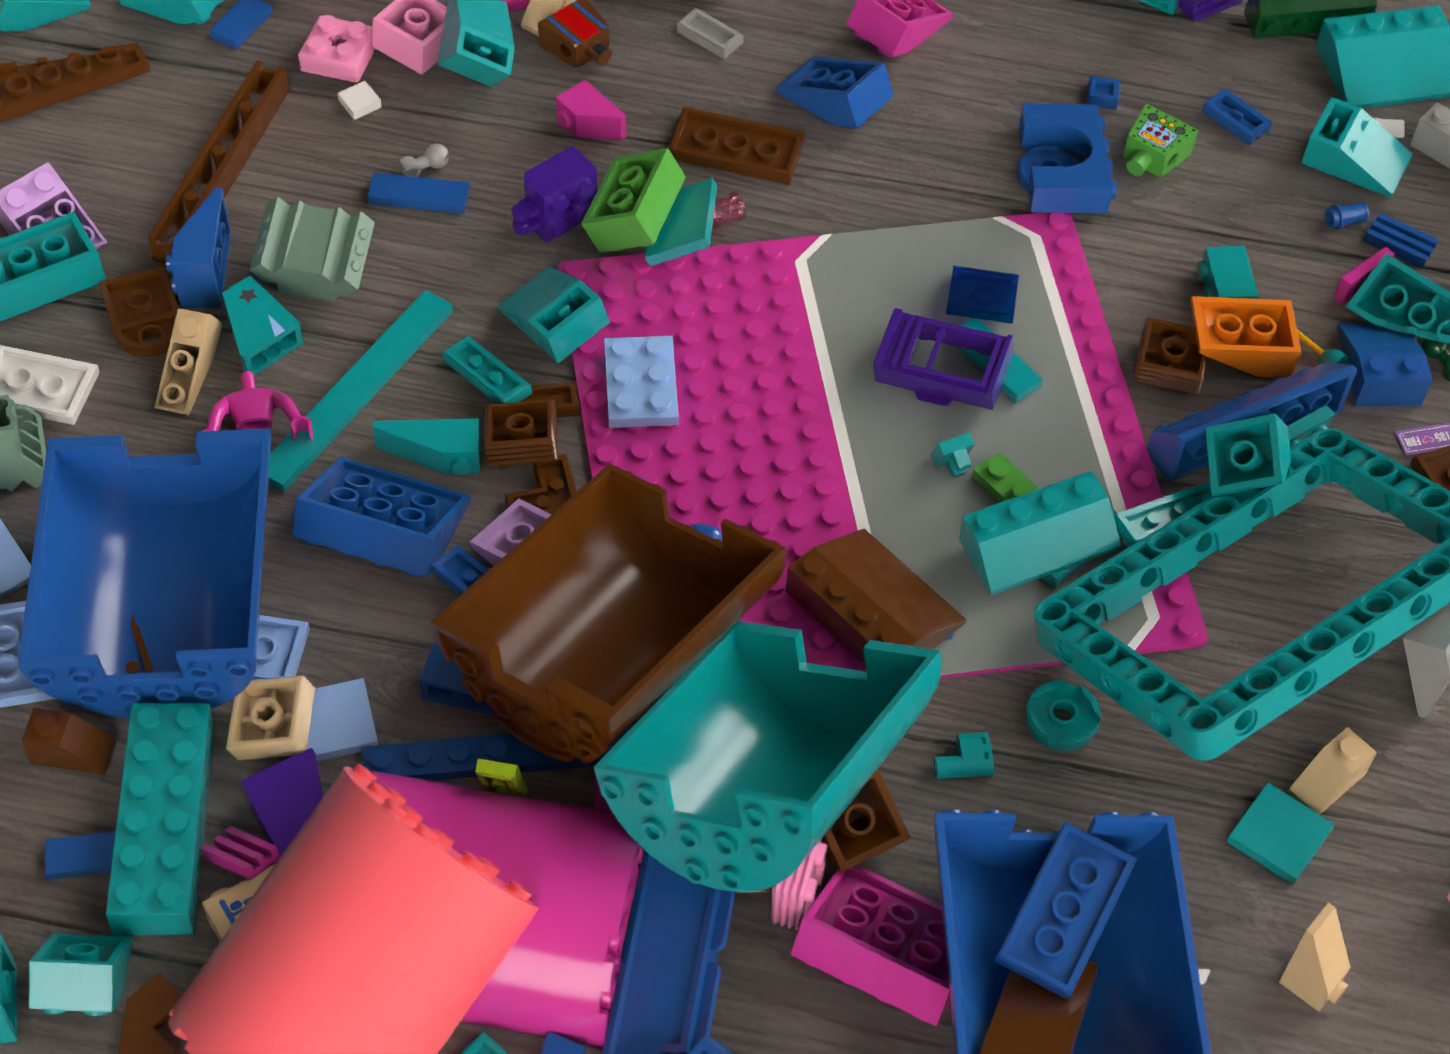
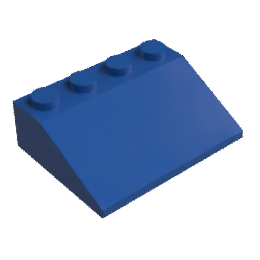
M341 456L296 498L292 536L303 539L311 545L329 547L338 550L343 555L358 556L371 560L372 563L379 566H390L403 570L408 575L426 578L432 571V564L444 555L470 504L471 495Z

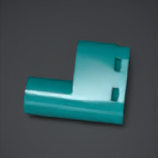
M988 732L957 734L956 747L958 755L934 757L936 780L994 775V761Z

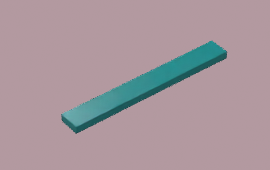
M424 290L305 416L312 422L313 438L310 439L309 433L302 430L296 434L297 441H294L292 432H290L270 453L268 483L285 493L453 312L452 304Z

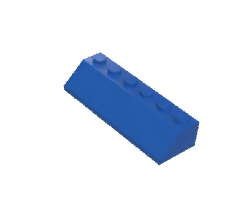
M1327 362L1313 368L1306 367L1295 375L1285 379L1278 378L1265 387L1257 390H1248L1240 397L1230 401H1220L1212 408L1199 413H1190L1182 420L1169 425H1160L1151 433L1147 447L1149 456L1169 483L1209 466L1206 427L1274 413L1288 426L1325 405L1329 406L1335 415L1339 414L1342 411L1357 369L1354 365Z

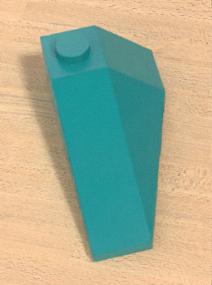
M1386 253L1347 304L1346 309L1373 326L1450 344V292Z

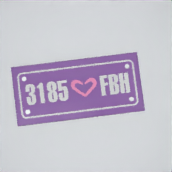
M1450 422L1395 431L1406 456L1431 452L1450 446Z

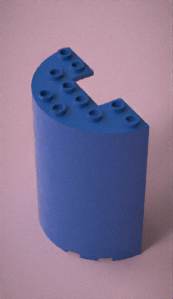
M270 428L196 432L195 445L198 454L139 457L129 456L122 435L48 438L18 659L20 670L31 684L51 697L71 706L98 714L123 717L130 721L132 703L210 704L211 709L227 703L244 691L250 684L256 671L271 452ZM132 613L137 628L139 625L154 673H146L131 628ZM131 660L137 661L140 665L139 672L135 674L127 673L125 671L126 663Z
M952 809L935 813L934 816L956 1054H980L1010 969L994 960L1060 832L1058 830L1052 833H1034L1031 830L1022 829L1011 833L1016 822L1015 814H1004L997 810H988L982 813H962L959 810ZM1105 812L1100 815H1094L1087 833L1138 859L1088 962L1098 964L1097 977L1072 1054H1212L1174 816H1160L1154 812H1146L1140 815H1120L1117 812Z

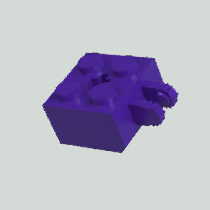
M574 146L525 172V198L519 201L518 204L515 203L513 208H511L513 219H515L512 222L514 233L525 236V234L534 231L547 243L582 223L597 193V168Z

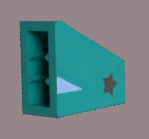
M251 276L233 284L222 293L243 372L249 371L255 376L303 344L300 322Z

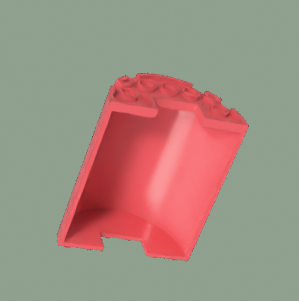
M358 763L354 768L346 766L339 773L169 1013L171 1018L168 1023L173 1034L188 1041L184 1048L189 1054H438L539 908L529 901L532 894L523 886L513 880L506 884L497 877L500 869L481 856L477 858L467 851L462 856L451 848L455 842L451 837L435 827L431 829L421 823L423 817L411 807L405 805L407 799L391 787L387 786L385 788L375 782L377 776Z

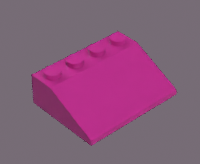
M855 865L843 872L837 870L803 917L790 955L804 961L811 967H816L840 979L845 984L853 985L875 996L880 1001L889 1003L913 1015L918 1020L937 1026L951 1002L942 905L859 865Z

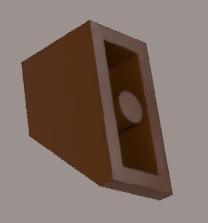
M33 708L21 740L31 764L103 775L107 772L117 743L116 738L72 713Z

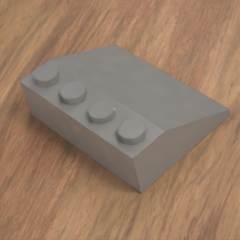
M1450 603L1409 629L1403 637L1418 717L1426 718L1450 683Z

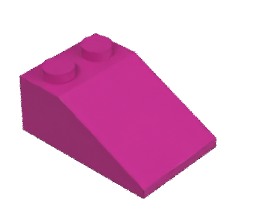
M857 0L846 25L855 31L857 37L870 41L877 46V50L884 56L895 57L909 53L948 23L954 14L934 0Z

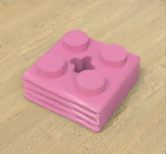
M331 15L318 16L298 54V57H300V70L345 81L359 82L375 50L372 47L373 26L365 25L360 21L350 22L336 19Z
M821 840L791 876L772 887L771 921L773 925L779 922L781 927L786 924L789 929L794 926L796 930H799L803 917L815 902L817 885L821 886L826 867L824 860L828 845L821 843Z

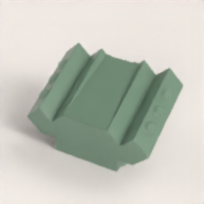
M277 196L266 203L249 271L265 282L276 283L279 293L335 302L338 296H348L359 289L375 222L362 211L350 216L340 207L335 209L321 208L304 204L300 200L292 205H288Z
M9 395L0 396V489H7L12 492L22 481L37 489L42 484L46 457L41 415L25 405L15 406L14 401L9 398Z

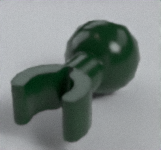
M1424 339L1422 349L1426 356L1431 359H1438L1444 366L1443 376L1450 382L1449 344Z

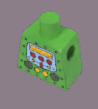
M1146 104L1126 141L1123 157L1128 161L1126 163L1127 170L1134 176H1140L1146 170L1157 177H1163L1193 153L1199 130Z

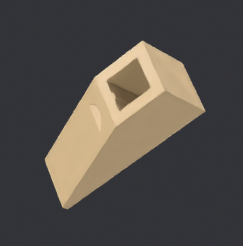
M178 308L155 409L189 416L214 360L223 325L212 315Z

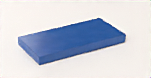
M1065 821L994 961L1069 1000L1138 858Z

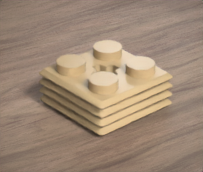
M305 676L251 680L244 691L233 698L226 750L233 754L237 760L294 756L307 750L315 687L312 686V683Z

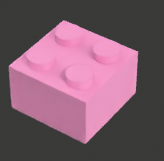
M394 0L373 18L372 47L423 75L438 62L447 6L436 0Z

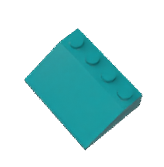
M1440 5L1324 19L1316 48L1342 101L1363 109L1450 98V25Z

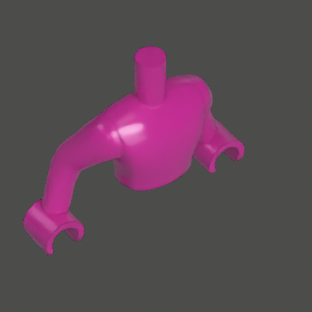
M249 371L243 372L240 375L242 390L222 397L212 407L207 427L203 430L219 431L224 416H231L236 430L271 429L273 426L274 409L279 408L285 413L291 423L294 441H297L296 434L302 430L309 433L310 439L313 438L311 420L300 415L293 400L276 389L256 388L254 374Z

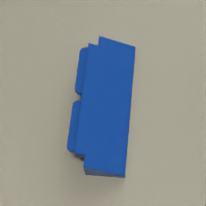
M644 850L602 1054H689L702 1037L709 1038L721 975V968L716 964L718 951H721L727 942L736 892L692 883L687 878L661 864Z

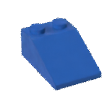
M816 56L810 58L776 87L778 94L826 122L849 129L861 127L865 120L876 111L882 109L883 105L894 96L884 62Z
M215 188L174 237L172 252H167L166 254L167 272H172L173 274L171 279L172 293L178 295L181 308H221L222 293L224 292L232 233L222 188Z
M1338 323L1337 332L1342 352L1349 357V365H1354L1357 369L1350 387L1354 406H1422L1433 380L1426 353L1413 335L1376 327L1370 323Z

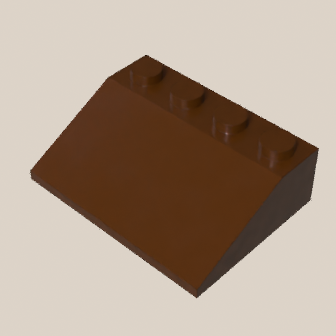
M865 528L812 548L788 566L786 592L864 664L863 648L870 640L934 649L950 636L951 631L954 633L966 623L965 617Z

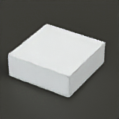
M366 81L338 93L339 102L354 120L382 108L381 99Z

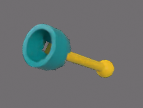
M1297 329L1299 340L1320 356L1319 365L1325 362L1349 364V357L1338 349L1324 351Z

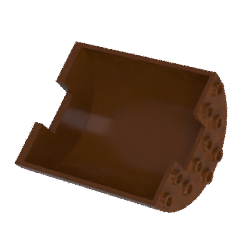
M609 463L430 623L446 661L454 659L456 665L463 673L464 677L460 679L461 684L477 703L483 700L488 703L493 711L499 715L495 720L499 725L517 739L544 755L564 762L580 758L584 763H588L598 759L778 582L785 567L786 548L776 541L762 537L748 528L737 525L727 519L721 522L722 541L713 539L695 530L690 525H684L670 518L667 490L635 476L630 471L623 470Z

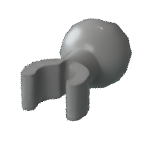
M431 144L426 148L424 155L418 158L406 156L400 159L399 162L405 169L401 173L403 176L418 177L421 170L429 166L435 169L442 168L448 163L449 152L442 144Z

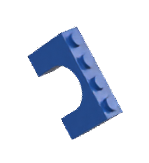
M1022 103L1018 127L1021 149H1032L1044 145L1055 146L1075 154L1083 161L1073 166H1031L1028 184L1030 211L1108 213L1110 200H1115L1117 185L1115 180H1111L1113 162L1112 159H1107L1109 140L1103 137L1105 133V119L1099 115L1098 104Z

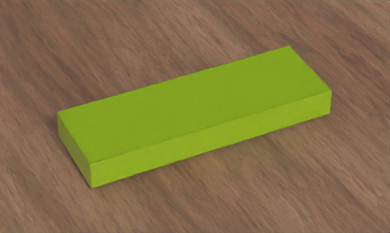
M478 759L475 773L485 790L528 797L529 789L517 765Z

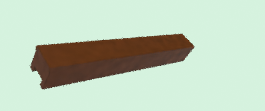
M256 60L148 235L152 260L166 264L167 252H172L174 237L215 188H222L224 198L226 197L290 90L286 67L280 66L276 71L263 67V62Z

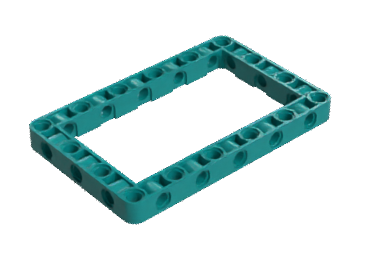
M1331 428L1321 429L1290 447L1291 463L1283 484L1211 496L1041 601L1033 610L1039 644L1189 757L1202 761L1212 760L1450 603L1449 490L1340 430ZM1324 482L1326 484L1336 482L1351 491L1354 497L1382 513L1388 512L1405 522L1406 527L1438 545L1203 699L1098 625L1105 620L1110 621L1142 601L1143 596L1161 585L1166 586L1198 565L1197 562L1216 550L1221 551L1247 535L1254 526L1270 516L1275 517L1304 499L1307 493Z

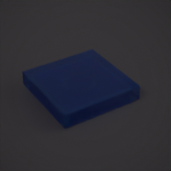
M953 265L946 314L1013 323L1019 275Z

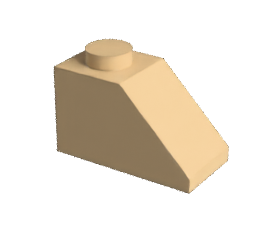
M1347 727L1319 752L1289 788L1288 793L1295 800L1320 815L1366 775L1377 752Z

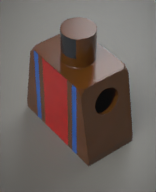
M576 0L538 22L539 46L573 67H580L592 59L599 65H604L612 56V51L609 49L608 24L587 0Z

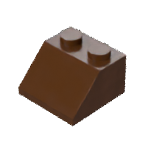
M878 769L821 839V843L828 845L826 853L840 872L911 839Z

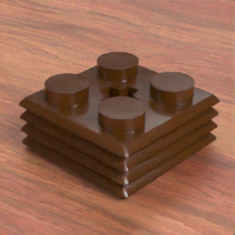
M1147 317L1142 331L1133 380L1147 385L1175 389L1183 393L1199 394L1205 378L1208 357L1200 354L1198 351L1195 327Z
M541 400L487 405L485 407L484 449L487 465L509 468L514 464L532 463L540 466L557 460L555 401Z

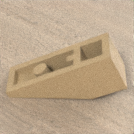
M1329 902L1305 931L1279 981L1280 984L1318 1012H1320L1328 1000L1335 1005L1349 986L1343 979L1350 969V964L1336 907Z

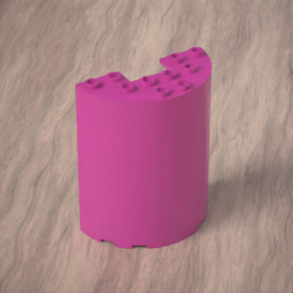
M371 771L377 776L375 782L385 788L387 786L391 787L407 799L405 805L411 807L423 817L421 823L431 829L435 827L455 841L451 848L462 856L467 851L477 858L481 856L500 869L497 877L506 884L513 880L523 886L532 894L529 901L539 908L460 1022L544 1037L550 1031L573 1042L604 1047L621 965L623 943L644 852L639 842L635 841L627 833L614 813L610 811Z

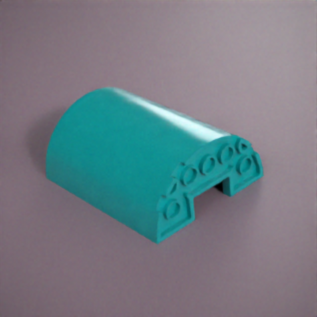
M737 621L594 766L600 792L627 833L635 841L639 842V845L653 858L675 873L687 878L690 882L732 892H749L770 888L781 883L797 870L926 709L938 687L941 673V650L870 640L863 648L867 671L864 672L807 663L802 630Z

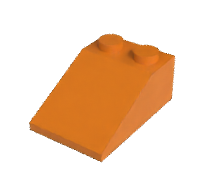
M1191 297L1190 302L1200 354L1256 377L1287 378L1292 376L1302 352L1291 300Z

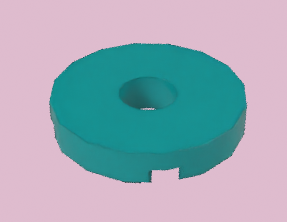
M1056 680L1046 682L1033 691L1026 705L1025 721L1029 732L1038 742L1051 749L1069 751L1080 749L1091 742L1099 728L1101 711L1096 698L1086 688L1080 685L1078 687L1070 685L1069 681ZM1057 709L1067 710L1073 718L1067 721L1059 720L1055 717L1053 711Z

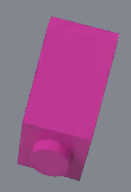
M586 80L556 97V120L562 128H567L576 137L610 140L626 138V115Z

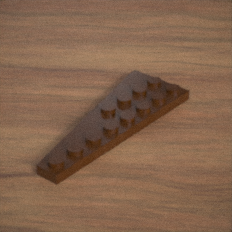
M138 43L101 48L100 51H96L95 54L91 55L78 54V52L67 53L68 58L47 61L46 57L36 58L37 63L17 66L16 61L1 63L0 122L151 72L149 62Z

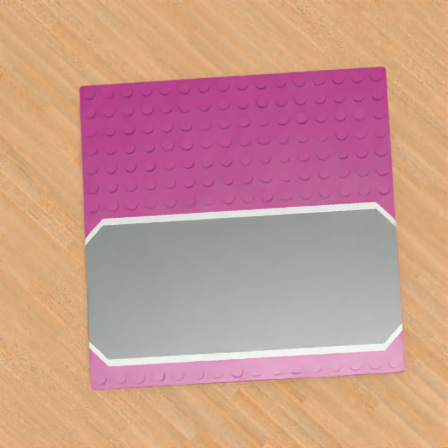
M1040 212L710 246L709 248L653 266L648 264L645 259V253L563 261L558 265L559 271L580 279L601 298L610 321L608 325L572 352L591 478L596 476L610 463L667 490L670 518L684 525L691 526V524L697 525V523L715 526L721 531V522L727 519L785 547V567L780 579L738 621L802 630L807 663L867 672L864 663L786 592L788 566L818 545L865 528L966 618V623L953 633L952 639L944 640L934 648V650H941L940 679L1064 664L1039 644L1033 614L1035 606L1129 548V546L1119 535L1120 550L1088 561L1057 589H1054L1042 578L990 596L961 545L959 537L963 515L999 503L972 478L973 469L998 452L1002 453L1039 489L1092 470L1107 493L1112 509L1117 513L1163 497L1071 213ZM894 308L903 309L904 313L959 326L976 316L994 334L1006 337L1008 334L1013 335L1014 353L1039 375L1043 382L1041 388L1017 403L1001 389L994 410L953 400L949 406H941L918 400L916 398V391L875 382L873 362ZM672 336L679 425L609 428L604 338ZM918 339L909 365L926 368L935 341ZM941 343L931 369L982 382L985 374L957 346ZM970 432L975 445L968 454L972 465L966 468L967 472L952 477L945 464L935 467L930 455L937 444ZM1187 572L1166 586L1161 585L1142 597V601L1110 621L1105 620L1098 624L1139 654L1203 647L1208 640V634Z

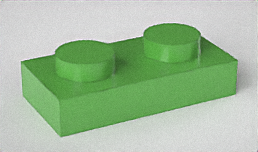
M1000 452L973 469L972 478L999 503L1039 489Z

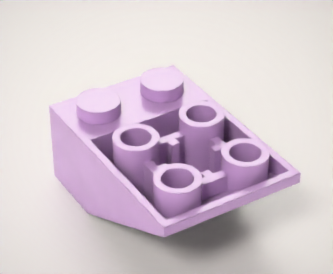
M49 162L0 189V223L9 235L75 212L96 250L107 244L103 235Z

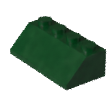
M1247 0L1244 15L1254 39L1320 33L1324 19L1375 13L1377 0Z

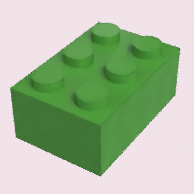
M664 148L614 157L581 223L600 253L640 246L646 247L655 243L686 178L670 150Z

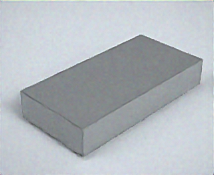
M697 8L693 9L677 23L676 30L679 34L722 59L727 58L743 44V34Z

